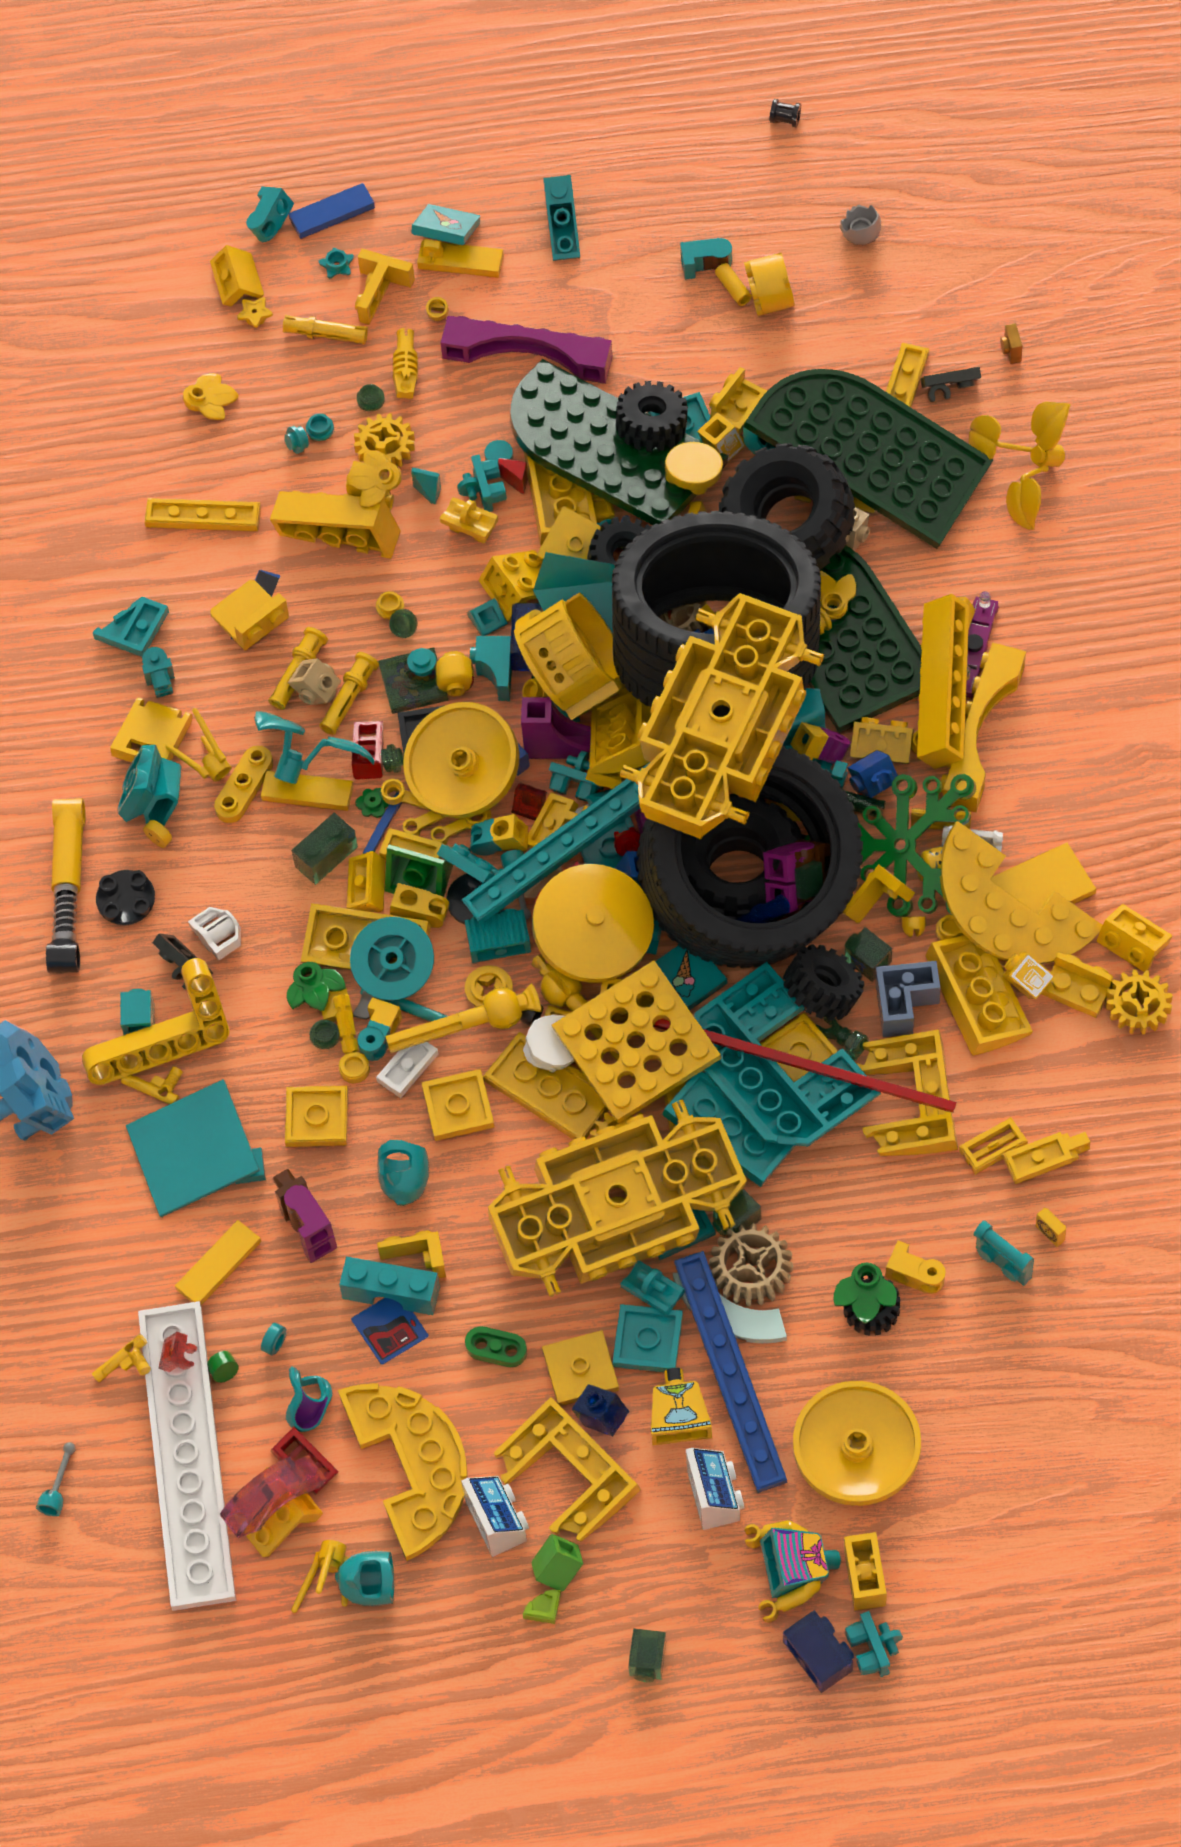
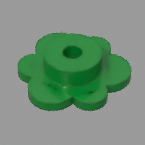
M376 788L373 791L365 789L362 793L363 796L356 799V807L362 810V815L365 817L371 815L376 818L382 817L385 813V808L389 804L383 800L381 788Z

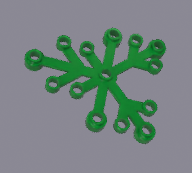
M902 774L897 776L892 782V791L897 796L896 830L883 818L881 810L876 806L865 808L863 811L864 820L868 824L874 825L887 839H874L858 823L862 833L860 839L863 841V850L861 851V855H863L862 864L874 852H885L873 865H866L861 869L860 875L862 880L865 881L866 872L870 869L874 870L878 864L887 869L894 862V876L906 885L908 860L923 876V895L918 900L919 909L926 914L936 911L938 902L935 899V890L943 897L940 884L941 869H932L915 851L917 846L916 840L934 822L959 821L963 825L969 822L971 814L966 807L958 805L953 809H949L958 799H969L976 792L975 781L966 774L955 776L951 781L950 790L940 800L941 781L935 776L925 778L923 789L926 792V813L909 830V802L915 796L918 789L916 781L911 776ZM902 781H907L908 787L900 791L898 788L899 784ZM931 781H936V789L928 790V784ZM960 781H966L967 783L964 790L957 789ZM964 810L966 813L964 819L957 820V812ZM871 811H877L876 819L869 820L868 814ZM809 835L804 838V840L811 841ZM905 840V847L898 850L896 848L897 842ZM898 895L895 900L892 897L888 898L887 908L892 915L901 918L911 913L913 903L911 899L907 902ZM897 899L903 900V906L900 909L894 908V902ZM931 899L933 902L932 907L924 909V901ZM946 902V909H947V911L951 914V912H950V910H949V907H948V905H947V902Z

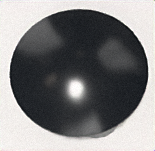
M121 870L102 877L96 893V905L100 914L109 922L117 925H130L141 921L149 914L155 902L154 887L140 870Z

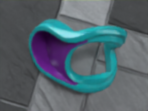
M291 1366L289 1368V1377L295 1395L288 1405L286 1421L291 1428L295 1427L299 1432H307L315 1429L321 1423L332 1398V1388L330 1383L320 1376L301 1378L300 1370ZM319 1384L321 1397L313 1399L307 1396L302 1387Z

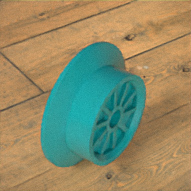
M385 917L368 924L357 935L350 953L351 971L359 986L371 996L388 1001L401 1000L418 992L428 981L434 965V950L428 935L416 923L401 917ZM392 957H397L395 963L389 964Z

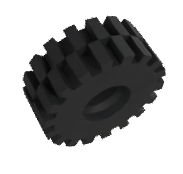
M645 381L643 386L638 382L633 384V389L628 386L624 389V394L621 393L617 401L616 430H618L619 437H625L627 445L633 442L634 448L638 450L642 446L646 447V451L652 452L654 447H657L658 451H663L665 445L672 448L675 446V441L680 442L686 433L687 400L682 398V393L679 390L674 392V386L669 384L667 387H663V382L657 381V385H651V381ZM646 412H655V413H658V414H660V415H658V416H648V415H645V414H643V413H646Z
M624 516L623 522H619L618 517L612 518L610 524L607 521L601 524L600 530L597 529L593 539H591L587 559L615 564L613 552L617 548H625L636 536H640L641 532L646 529L649 530L651 526L647 524L643 528L641 526L642 520L636 518L635 523L630 522V517Z
M814 944L809 945L807 948L804 946L798 951L783 975L785 980L783 983L784 988L789 989L787 994L790 998H796L794 1003L799 1007L801 1005L806 1007L805 1011L807 1013L815 1012L817 1018L822 1019L825 1015L828 1020L832 1021L835 1017L838 1020L843 1019L844 1016L848 1015L863 993L864 981L860 980L862 978L861 973L854 971L856 969L853 962L849 964L846 961V956L843 954L841 957L836 954L837 950L831 948L827 951L823 945H819L817 948Z

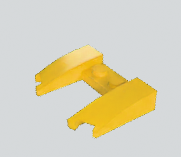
M939 1029L863 1043V1049L869 1051L864 1065L856 1064L866 1075L914 1071L917 1091L950 1100L943 1042ZM919 1104L920 1118L862 1127L865 1137L870 1138L873 1136L881 1148L877 1150L880 1156L919 1155L958 1150L952 1113Z
M550 1397L494 1451V1455L496 1458L503 1457L507 1473L501 1474V1479L505 1484H509L554 1446L592 1485L548 1528L555 1534H559L561 1529L578 1534L576 1540L582 1542L623 1508L641 1489L564 1409Z

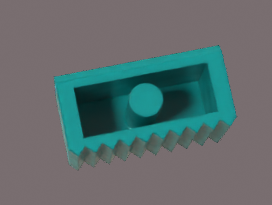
M516 909L503 910L500 914L493 915L481 925L474 916L470 920H465L472 963L531 952L525 914L522 909L519 911Z

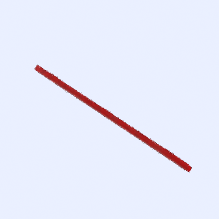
M660 1019L655 1022L653 1027L668 1030L671 1023L666 1019ZM703 1029L711 1042L719 1046L954 1113L956 1102Z

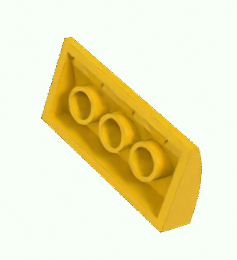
M524 452L540 545L546 539L563 506L597 524L591 492L544 468Z
M628 690L592 709L589 769L594 774L621 772L624 765L635 769L650 762L644 760L638 733L641 725L644 722L648 723L652 715L650 713L651 708L641 703L640 699H636L632 692Z
M311 903L301 962H314L322 966L351 970L350 953L357 935L373 921L385 917L399 916ZM401 917L416 923L429 937L431 930L429 921ZM392 957L389 964L395 963L397 957Z
M965 935L931 943L925 957L927 961H937L940 989L972 1056L1002 1048L1032 1034L1031 1026L1010 983L1002 976L1004 970L998 958L978 948Z

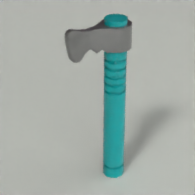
M361 989L360 994L362 996L353 1015L357 1018L369 1019L367 1007L373 996ZM407 999L395 1001L382 1000L399 1006L400 1010L430 1022L447 1017L445 1014Z

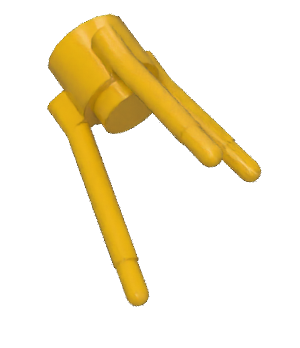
M193 708L192 712L205 735L201 736V741L209 752L202 759L204 765L201 767L171 744H167L166 749L196 770L203 779L210 776L214 782H217L229 774L232 766L218 747L198 709Z
M335 1540L322 1541L320 1551L315 1553L313 1564L291 1608L292 1613L298 1611L318 1568L321 1569L315 1592L321 1594L328 1572H338V1568L349 1558L345 1556L347 1549L345 1544ZM341 1594V1603L345 1607L348 1605V1599Z

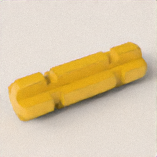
M337 995L333 998L335 1010L338 1011L336 1018L339 1035L343 1039L341 1041L342 1051L344 1054L357 1052L359 1048L357 1038H354L356 1031L352 1010H349V1007H351L349 995Z

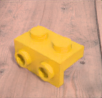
M739 367L734 375L730 374L727 377L720 393L716 392L709 403V408H711L710 419L718 412L735 425L739 434L743 431L746 420L767 392V390L744 379L745 369Z

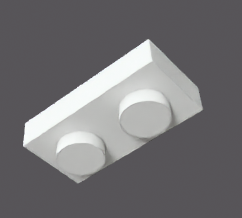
M425 1042L399 1050L377 1075V1082L399 1098H402L439 1055L438 1049Z

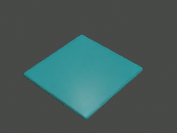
M224 1079L126 1125L160 1217L260 1171Z

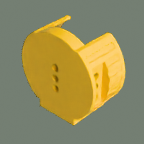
M581 593L574 595L567 601L562 599L543 612L532 610L516 621L514 634L526 664L545 693L560 709L566 711L571 720L587 713L626 688L625 684L619 679L614 666L613 633L599 612Z

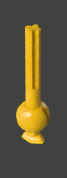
M542 954L533 958L531 965L534 968L540 969L539 974L543 977L540 984L541 994L547 1002L558 1007L568 1006L571 1011L588 1002L580 994L582 989L581 981L569 978L555 970L549 963L545 962ZM599 1028L589 1029L597 1039L603 1034ZM610 1051L609 1053L618 1061L619 1055L616 1052Z
M532 983L518 995L509 988H495L484 997L483 1005L396 1032L385 1036L390 1053L488 1022L493 1028L500 1030L509 1029L519 1022L522 1011L542 1012L538 993Z

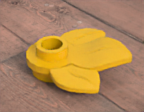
M209 373L200 376L195 385L185 388L183 401L188 409L200 411L208 419L223 420L225 419L223 407L235 402L239 395L231 386L221 384V375Z
M378 451L364 452V464L352 468L346 477L351 486L362 490L360 497V506L371 507L381 503L386 497L387 492L397 488L401 483L402 477L399 467L394 463L388 462L385 455ZM389 471V477L383 480L385 473Z
M820 571V607L827 612L830 619H839L846 614L848 602L856 595L855 579L852 574H848L836 582L828 574ZM835 605L837 608H829V606Z

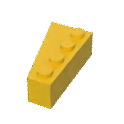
M279 491L270 516V521L279 536L313 543L318 538L329 544V546L340 548L341 544L357 547L356 551L368 554L369 549L380 551L381 557L389 559L392 558L401 532L384 500L371 507L360 506L361 496H353L351 494L331 495L323 492L316 494L302 493L300 491Z

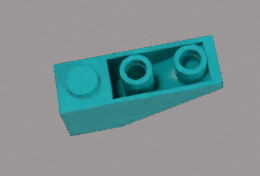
M571 175L543 178L553 261L580 258Z

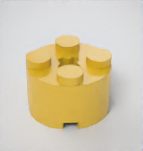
M782 252L744 262L757 316L795 306Z

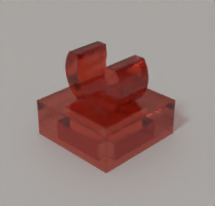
M519 783L515 788L511 813L536 820L546 801L547 792Z
M176 1331L164 1339L158 1369L171 1372L177 1367L188 1370L194 1366V1362L188 1361L184 1357V1352L193 1354L197 1351V1347L194 1344H186L188 1335Z

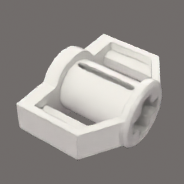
M209 907L188 921L190 928L199 937L205 948L212 952L218 960H221L241 946V928L235 917L228 910ZM215 917H218L217 920H215L214 922H212L211 924H209V925L206 926L205 928L202 927L203 925H205L206 923H208L209 921H211V920L214 919ZM235 933V936H233L220 946H217L218 943H220L221 941Z

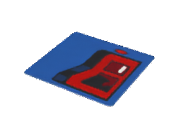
M383 1298L351 1318V1321L382 1365L429 1336L412 1311L403 1310L399 1302L389 1298Z

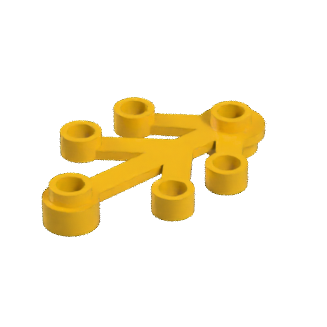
M388 779L382 784L381 794L387 804L396 805L403 802L427 809L415 798L412 792L404 789V785L400 780ZM393 791L399 793L396 797L388 796ZM490 809L479 814L482 817L480 821H473L472 818L474 816L458 818V820L445 827H434L430 833L431 840L447 844L449 837L466 829L471 830V826L476 823L492 819ZM430 811L417 818H408L403 822V832L419 836L421 829L446 817ZM415 825L417 828L414 831H408L407 827ZM437 833L445 835L442 839H436L434 836Z

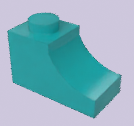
M476 636V647L470 648V659L476 666L477 676H484L494 684L498 693V701H510L513 656L511 636Z

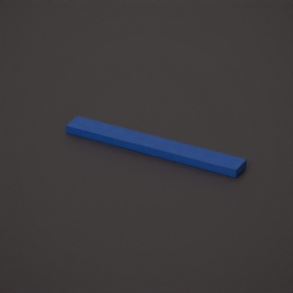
M704 1251L675 1260L674 1264L685 1290V1295L757 1493L788 1483Z

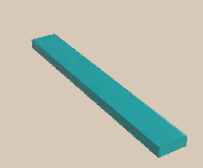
M626 779L464 897L462 899L463 903L481 925L640 809L638 785L636 782Z

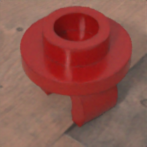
M629 827V830L621 833L618 831L614 832V848L616 852L623 857L627 851H637L640 845L639 838L641 834L634 827Z

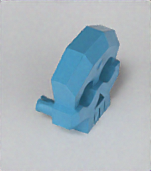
M6 1020L1 1022L0 1095L3 1098L0 1099V1121L12 1113L16 1114L21 1121L14 1124V1129L18 1137L24 1141L40 1130L52 1135L74 1119L70 1110L73 1107V1098L67 1080L61 1078L58 1062L36 1036Z

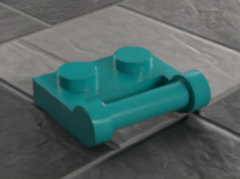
M455 843L453 847L442 844L437 852L438 856L482 883H485L503 870L502 868L498 870L489 862L472 854L470 848L463 844L458 845Z
M985 1220L982 1221L973 1234L977 1238L976 1249L978 1254L989 1263L994 1262L998 1265L1002 1273L1013 1282L1018 1281L1025 1286L1032 1278L1034 1258L1028 1253H1021L994 1232L992 1225Z

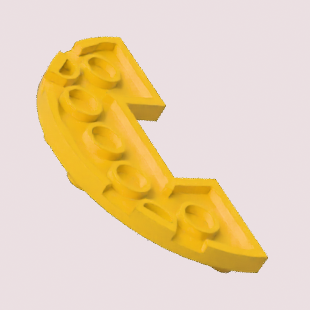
M959 821L954 823L945 840L941 854V891L944 901L947 902L949 910L954 917L952 918L960 931L978 948L1004 961H1008L1015 953L1017 955L1021 952L1029 953L1041 964L1054 962L1058 952L1066 955L1079 951L1098 935L1102 924L1056 891L1050 895L1037 914L993 883L990 879L1006 855Z
M378 1383L360 1384L338 1390L340 1399L361 1450L391 1438L412 1488L383 1500L406 1561L437 1543L449 1530L460 1512L465 1498L461 1480L468 1478L467 1461L461 1438L448 1416L438 1406H434L422 1398L421 1394L400 1386L397 1388L379 1386Z

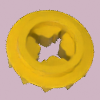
M486 965L475 969L469 974L465 982L467 1000L475 1007L483 1005L486 994L484 995L482 986L489 987L494 982V989L505 987L513 990L511 977L505 970L493 965Z

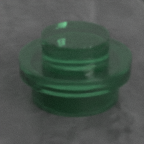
M374 384L364 385L357 394V404L365 411H376L385 402L383 391Z
M399 609L391 615L389 627L393 634L400 638H407L416 632L418 626L417 618L410 610Z
M389 744L386 749L381 750L382 762L387 772L393 771L398 773L401 771L404 756L400 748L396 749L394 744Z
M319 1020L310 1029V1040L319 1049L332 1048L340 1039L338 1026L332 1021Z

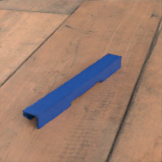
M402 802L396 805L389 804L363 854L376 851L381 838Z

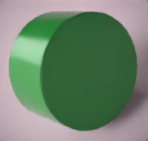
M220 1351L214 1354L207 1362L209 1373L219 1383L232 1379L239 1370V1365L228 1351Z

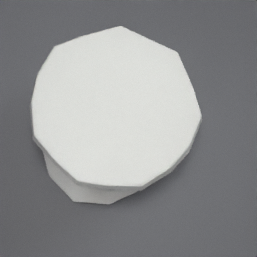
M544 1016L534 1020L525 1038L526 1044L523 1052L527 1061L533 1066L549 1070V1072H555L556 1070L568 1067L574 1062V1059L552 1028V1024L564 1016Z

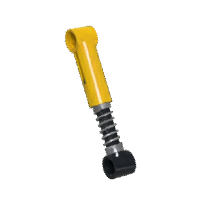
M83 798L53 799L52 820L54 834L51 890L54 892L55 906L53 908L55 913L53 914L52 942L46 946V966L48 973L79 972L80 949L78 942H76V934L73 932L76 929L73 924L76 922L74 916L77 915L74 911L77 905L74 902L77 901V893L81 890L83 827H85L86 823L85 802Z

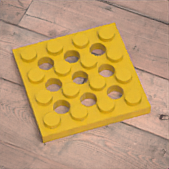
M655 960L552 1024L553 1030L618 1124L721 1059V1054ZM647 995L654 999V1003L648 1008H641L637 1005L638 999L642 996ZM617 1012H625L628 1015V1019L623 1024H615L611 1020L612 1016ZM660 1019H666L671 1023L669 1029L664 1032L656 1031L653 1026ZM591 1028H599L603 1034L598 1040L592 1041L586 1038L587 1031ZM632 1036H642L645 1039L644 1044L639 1048L630 1047L628 1040ZM683 1043L687 1046V1050L683 1055L676 1056L670 1052L672 1045ZM613 1051L619 1055V1059L614 1064H606L602 1061L603 1055ZM650 1059H657L662 1063L660 1069L655 1072L647 1071L644 1065ZM625 1075L633 1076L636 1079L635 1084L630 1088H622L618 1084L619 1080Z

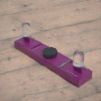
M983 591L973 601L972 605L976 610L968 630L966 697L971 699L974 695L972 693L975 677H979L983 653L987 651L992 626L999 608L998 601L991 600V595L987 591Z

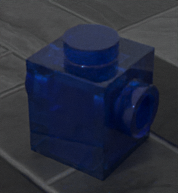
M590 1384L586 1386L572 1408V1411L585 1427L612 1437L629 1413L628 1408L617 1394Z

